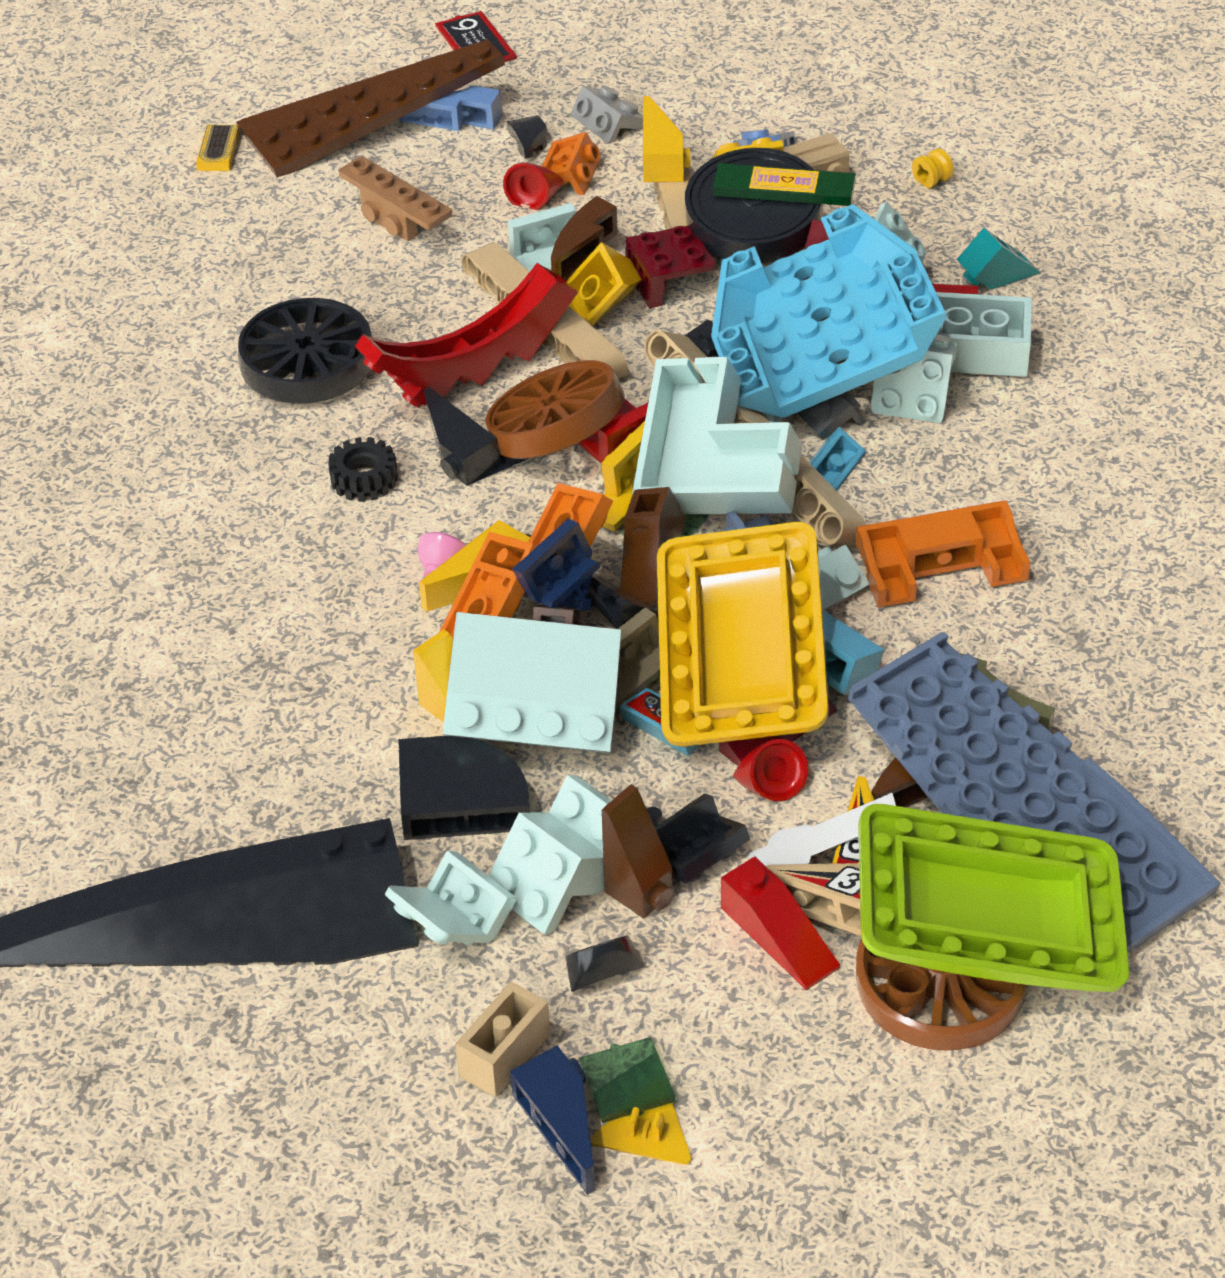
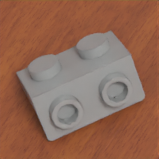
M604 85L600 89L582 86L571 111V116L606 143L615 142L621 127L634 130L643 129V115L638 112L639 107L632 102L621 100L618 97V91Z

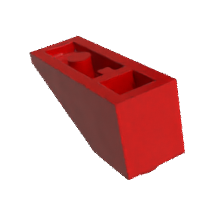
M756 856L721 877V909L805 990H808L840 969L839 962L788 888Z

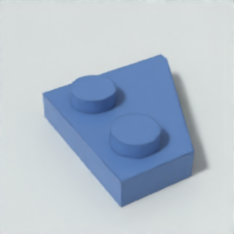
M768 129L742 132V139L733 140V143H739V146L752 145L754 140L767 137L771 138L772 141L782 140L783 147L796 144L795 131L769 135Z

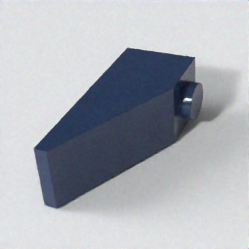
M557 1045L510 1071L512 1096L588 1195L595 1191V1181L583 1086L586 1083V1076L575 1058L568 1059Z

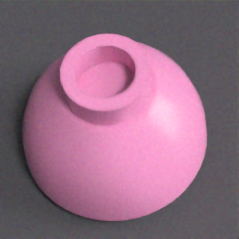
M429 532L421 535L418 543V556L425 568L423 575L426 577L466 546V544L446 533Z

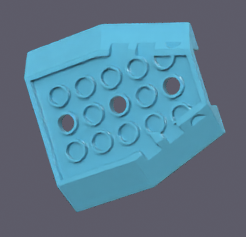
M852 204L845 208L836 209L831 214L821 217L829 240L813 244L803 251L778 259L763 267L755 246L744 251H738L732 256L723 259L711 337L718 356L728 357L741 378L737 406L785 418L921 361L947 315L916 249ZM847 359L845 362L841 364H836L841 360Z

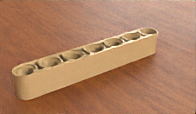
M491 242L464 254L461 260L465 274L477 280L475 283L486 293L490 292L495 296L494 300L498 304L529 273L523 265L496 242ZM570 306L543 342L545 346L549 345L555 350L553 353L565 364L575 361L596 360L610 365L618 379L628 374L626 360L619 349Z

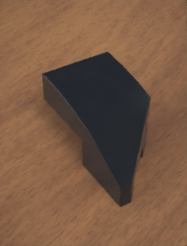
M538 115L507 121L508 131L517 140L518 151L525 159L533 157V151L544 150L547 147V126Z

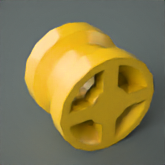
M941 148L930 151L927 156L921 155L912 162V173L915 180L928 189L935 186L938 180L946 181L950 179L954 172L950 156Z

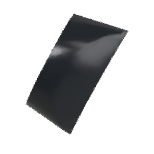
M629 935L611 939L565 956L571 992L609 977L644 967Z

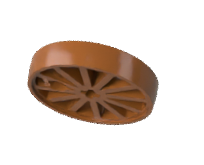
M596 360L575 361L544 370L509 389L491 406L486 415L485 422L488 432L497 438L501 455L516 459L540 457L575 445L599 431L619 412L624 403L625 394L619 379L607 363Z
M862 938L858 946L856 982L864 1008L871 1018L886 1032L901 1041L917 1047L950 1051L967 1049L986 1043L1000 1035L1011 1025L1017 1017L1026 995L1028 985L971 977L919 967L890 959L876 958L872 956L873 953L863 944ZM869 977L887 979V983L877 986L871 983ZM986 991L1012 995L1008 1000L1001 1001ZM931 998H934L931 1025L912 1020L916 1014L925 1008L926 1003ZM943 999H946L960 1024L959 1026H941ZM967 1003L989 1015V1017L983 1020H976Z

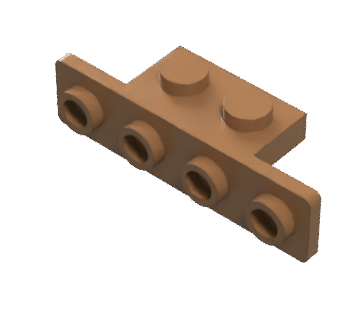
M363 156L352 160L338 170L339 177L360 189L361 211L364 217L370 222L375 221L382 225L393 236L398 235L406 241H410L418 236L417 224L430 230L452 217L451 208Z

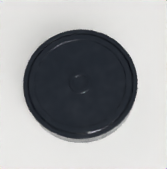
M743 148L726 152L704 163L690 178L685 191L686 223L691 232L704 244L708 252L720 259H726L738 251H744L754 246L761 263L774 262L778 259L789 257L805 248L812 220L821 221V217H823V204L713 196V184L718 163L814 170L802 159L781 150Z

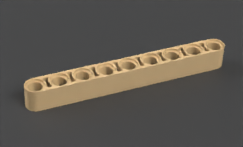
M655 330L647 336L644 352L654 367L656 359L688 358L703 380L702 383H706L695 367L694 362L695 358H707V356L688 337L662 330ZM737 406L734 424L770 423L760 411ZM801 455L798 475H793L797 484L792 512L801 522L809 524L814 529L817 539L823 544L833 546L846 545L849 548L857 547L856 530L858 526L866 525L864 519Z

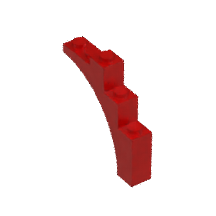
M536 263L523 281L497 306L477 320L454 332L430 340L408 343L381 341L362 335L355 347L365 356L363 363L378 374H382L384 370L387 371V374L404 391L401 396L413 406L420 408L422 404L426 406L423 390L428 387L445 398L457 380L465 384L471 380L483 386L504 355L512 360L515 356H518L529 362L576 297L578 291L557 273Z

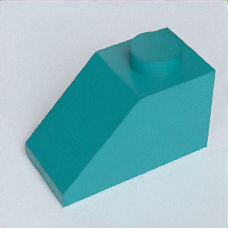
M986 228L979 232L956 259L966 269L963 276L970 283L978 287L983 284L991 290L1040 273L1020 251Z

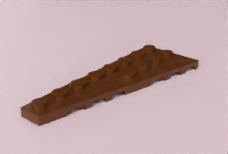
M487 39L243 118L236 123L239 125V130L278 178L293 173L430 102L504 66L505 62L500 51Z

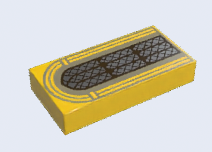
M206 125L196 161L197 171H230L240 135L239 125Z

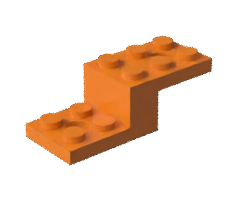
M557 483L528 542L489 531L440 631L444 629L450 633L452 638L454 637L456 612L512 618L521 604L522 596L528 597L512 568L568 518L579 523L591 548L600 528L607 519V513L613 500L601 493Z

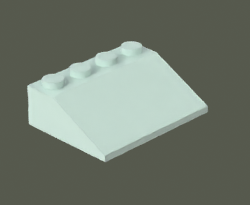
M456 612L443 736H459L477 740L609 753L611 751L621 630Z

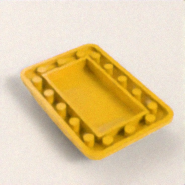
M790 522L676 537L663 543L657 554L661 727L665 739L672 745L685 747L810 732L824 725L829 713L818 543L814 529L804 522Z

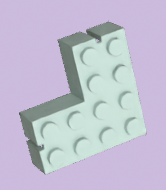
M728 357L695 358L694 365L706 383H702L703 380L688 358L656 359L632 495L636 489L670 487L683 514H726L731 511H735L736 514L792 513L797 484L793 475H798L803 444L789 422L734 424L741 378Z

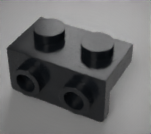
M706 793L655 826L672 866V878L685 884L700 878L705 870L718 861L732 856L737 848L750 840L746 825L720 816L713 796Z

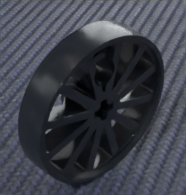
M298 298L272 305L252 317L240 333L238 339V361L241 375L254 391L269 399L280 402L305 404L326 401L341 396L358 386L371 371L363 363L365 356L355 347L362 335L373 338L369 323L353 307L331 299ZM305 323L304 331H301L297 324ZM290 373H294L293 379H284ZM317 375L318 377L312 379H305L306 377Z

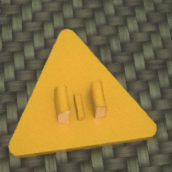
M663 1080L655 1081L590 1137L591 1144L597 1147L687 1165L691 1161V1156L667 1085Z

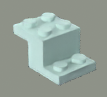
M577 775L566 776L549 812L518 814L488 875L517 898L512 910L543 934H550L557 928L572 896L597 895L604 890L601 809L612 800Z

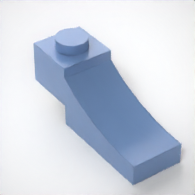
M470 85L468 89L453 91L401 117L399 121L459 131L463 124L494 130L503 116L501 92L497 89Z

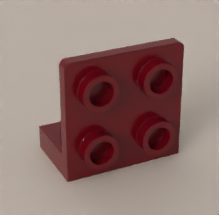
M688 225L626 237L625 257L631 260L641 278L636 288L649 309L662 306L663 294L667 292V279L715 270V261L704 244L691 232Z

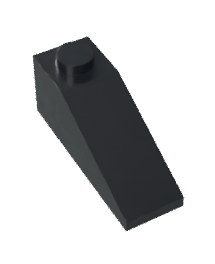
M430 387L423 390L428 417L441 456L440 464L444 473L449 478L453 479L456 477L468 486L502 464L498 441L494 435Z

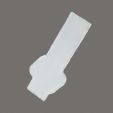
M893 793L815 826L802 825L779 830L769 838L767 846L750 852L748 860L756 856L765 866L809 864L811 856L858 837L859 817L867 806L871 804L896 806Z

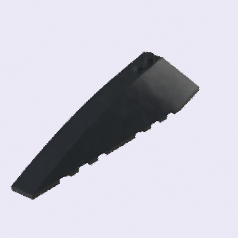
M390 818L250 845L161 866L81 889L0 917V967H24L26 964H47L48 967H66V964H91L92 967H110L111 964L132 963V966H205L207 963H229L232 966L248 965V963L273 962L274 965H293V962H314L315 965H331L415 948L418 945L413 921L396 912L394 909L395 903L385 895L389 886H405Z

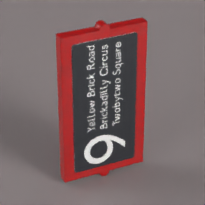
M482 11L463 16L457 15L455 18L435 23V27L453 50L488 39L503 55L504 62L517 59V55Z

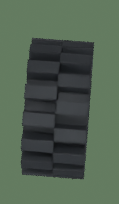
M361 437L355 438V443L353 444L349 440L344 441L343 448L337 445L334 448V454L330 453L328 465L331 486L333 490L336 489V493L339 496L345 494L347 500L352 501L354 496H358V502H365V496H370L371 501L378 499L377 493L385 496L389 493L388 488L393 489L396 485L395 481L398 480L396 456L393 453V448L390 445L386 446L385 441L379 440L375 444L372 437H368L367 442H362ZM359 467H373V469L364 472L352 471Z

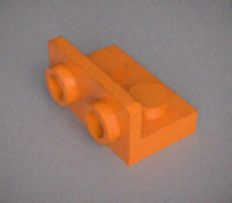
M587 132L579 133L553 141L542 166L553 171L564 180L561 187L570 182L577 195H585L601 159L600 150L592 142Z

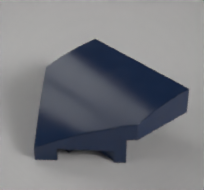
M568 518L512 570L530 600L542 603L550 608L569 607L589 611L592 598L587 597L592 575L600 569L601 562L591 558L593 552L579 523Z

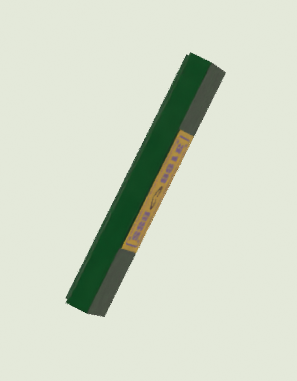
M718 163L713 184V196L849 206L852 204L856 173Z

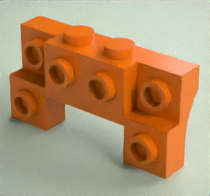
M1006 500L858 526L856 530V546L866 566L867 580L870 584L869 588L878 608L916 601L917 583L915 578L981 566L991 587L1027 581L1029 579L1031 562L1020 542L1013 514Z

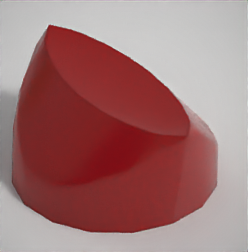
M522 162L514 164L507 170L503 178V189L511 204L523 207L521 204L530 205L529 209L537 210L556 194L564 180L543 166Z
M773 739L753 749L740 762L733 777L748 791L771 801H786L796 796L804 787L808 777V761L804 751L796 743L786 739Z

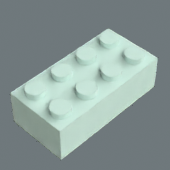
M936 292L947 315L937 335L946 336L950 339L949 342L958 343L956 358L951 367L952 373L1027 377L1031 346V297Z

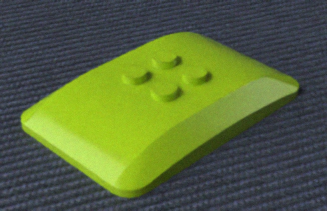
M871 804L862 811L858 822L861 938L866 948L874 955L954 974L1070 990L1115 992L1121 989L1128 980L1129 962L1119 863L1115 850L1105 841L1092 837L888 804Z

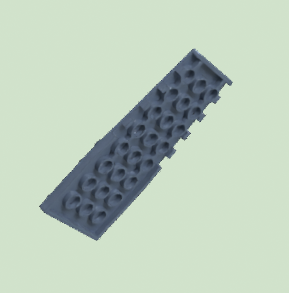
M945 632L937 634L851 686L848 696L849 701L941 813L1092 837L1103 840L1111 845L1117 854L1128 953L1217 892L1221 883L1127 789L1091 758L1083 761L1070 750L1072 742L1059 731L1053 735L1038 722L1040 718L1039 713L1029 705L1022 708L1007 695L1009 687L999 679L992 682L977 669L979 662L969 653L962 656L947 643L949 636Z

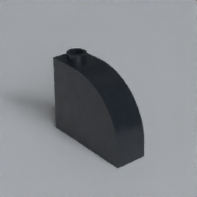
M459 736L398 739L400 805L404 840L510 832L519 813H530L529 792L525 776L516 762L499 748L481 740Z

